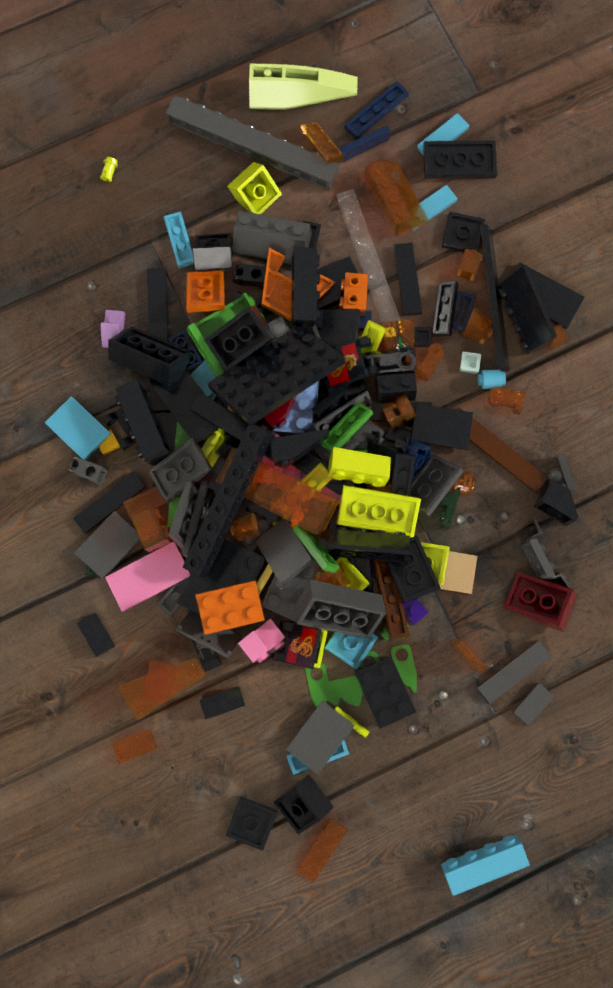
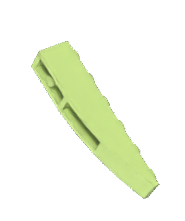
M250 63V109L286 110L357 95L356 76L307 66Z

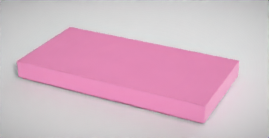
M173 541L105 578L121 611L124 612L191 576V573L183 568L185 561L176 543Z

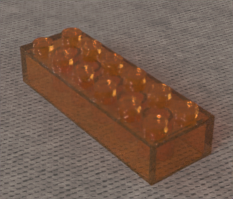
M237 448L231 449L218 476L217 484L221 485ZM262 460L244 497L315 535L324 534L340 501Z

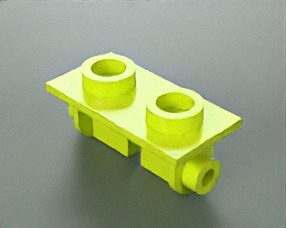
M221 429L214 431V434L208 437L201 449L212 468L219 458L215 451L228 436Z

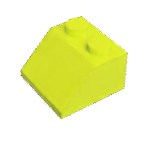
M254 162L227 186L236 200L248 212L256 214L264 212L282 195L264 165Z

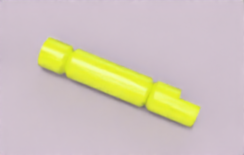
M339 706L334 709L354 725V730L363 737H367L370 732L366 728L359 725L355 719L345 711H342Z

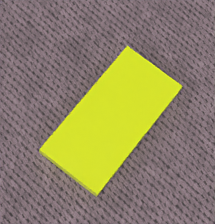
M343 485L336 524L373 531L383 530L394 534V532H404L406 535L414 537L421 499Z

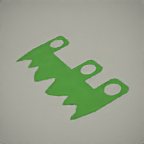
M408 644L394 646L391 648V655L403 683L416 693L417 673L411 648ZM402 648L408 652V658L405 661H399L396 658V651ZM375 651L368 652L366 655L374 657L375 662L379 661L378 654ZM363 662L360 665V669L365 667ZM321 663L320 669L323 671V676L320 680H314L310 676L312 669L306 668L310 694L316 708L322 700L325 703L329 701L337 707L340 698L348 704L360 705L363 692L356 676L328 681L326 667Z

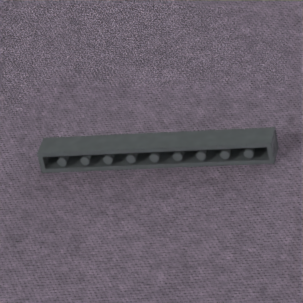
M175 95L165 113L169 124L330 191L339 173V164L333 159H326L316 152H309L299 145L290 144L283 138H276L266 131H259L249 124L240 123L235 118H228L215 110L211 111L201 104L190 102L185 97L180 98Z

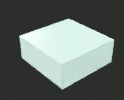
M463 351L459 371L478 374L481 354Z

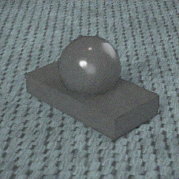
M564 453L557 455L559 467H554L548 472V481L565 483L566 488L573 493L576 491V486Z

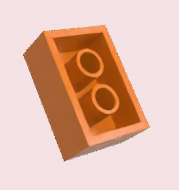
M256 581L195 595L205 635L264 621Z

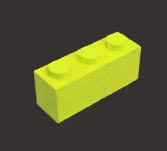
M333 447L329 456L327 477H332L336 480H349L358 484H372L375 487H385L390 478L391 457Z

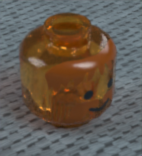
M463 471L451 487L450 493L468 496L470 492H473L475 478L472 477V473Z

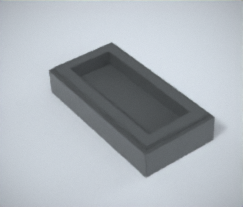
M537 683L513 710V713L529 726L553 699L554 695L543 685Z

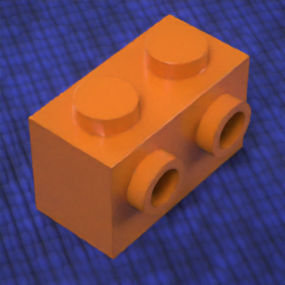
M345 274V279H341V291H344V297H340V308H343V310L359 309L360 316H365L368 274Z

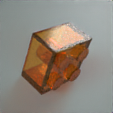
M149 504L129 514L146 551L152 553L171 543L170 529L163 524L165 518L158 507L155 508Z

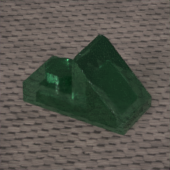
M459 489L445 495L437 506L446 509L445 511L442 510L439 521L442 522V528L449 529L461 492Z

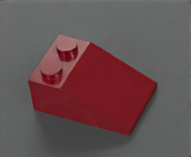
M517 572L504 608L544 626L564 632L577 595L573 589Z

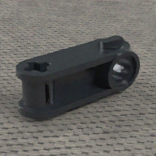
M411 346L362 353L366 368L369 367V364L370 366L375 365L378 367L379 373L414 371L416 368L417 354ZM408 355L412 358V361L404 362L402 357Z

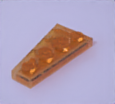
M193 658L118 685L117 688L137 720H140L206 676L207 673L198 659Z

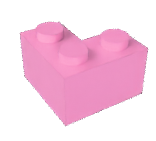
M269 619L238 644L253 663L257 661L261 663L270 656L268 652L271 649L277 650L285 644L283 640L286 637L275 623Z

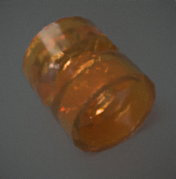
M406 394L396 398L395 403L389 402L381 406L392 428L402 424L404 419L408 421L416 417V413ZM397 407L401 412L399 416H396L394 409Z

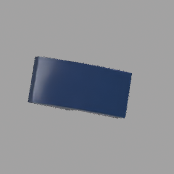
M185 330L168 339L169 342L193 352L186 367L187 371L203 363Z

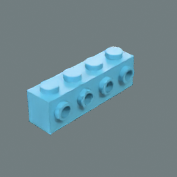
M517 835L506 836L496 843H488L478 850L468 851L458 858H450L445 863H442L441 866L454 896L528 867L530 864L521 841Z

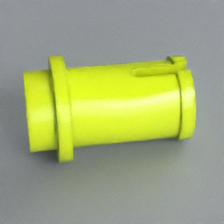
M107 157L104 160L105 165L100 179L112 182L114 170L118 167L116 159Z

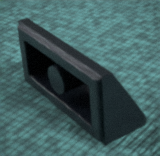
M97 613L77 623L96 657L116 647Z

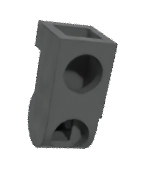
M73 457L67 471L99 486L102 485L108 473L102 466L78 457Z

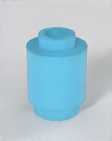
M481 370V373L477 375L478 386L481 385V389H500L506 384L505 371Z

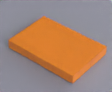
M224 270L187 273V313L225 310Z

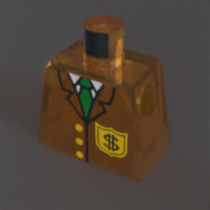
M414 318L379 323V325L387 328L381 340L384 350L397 349L404 346L414 348ZM407 355L402 357L404 362H408Z

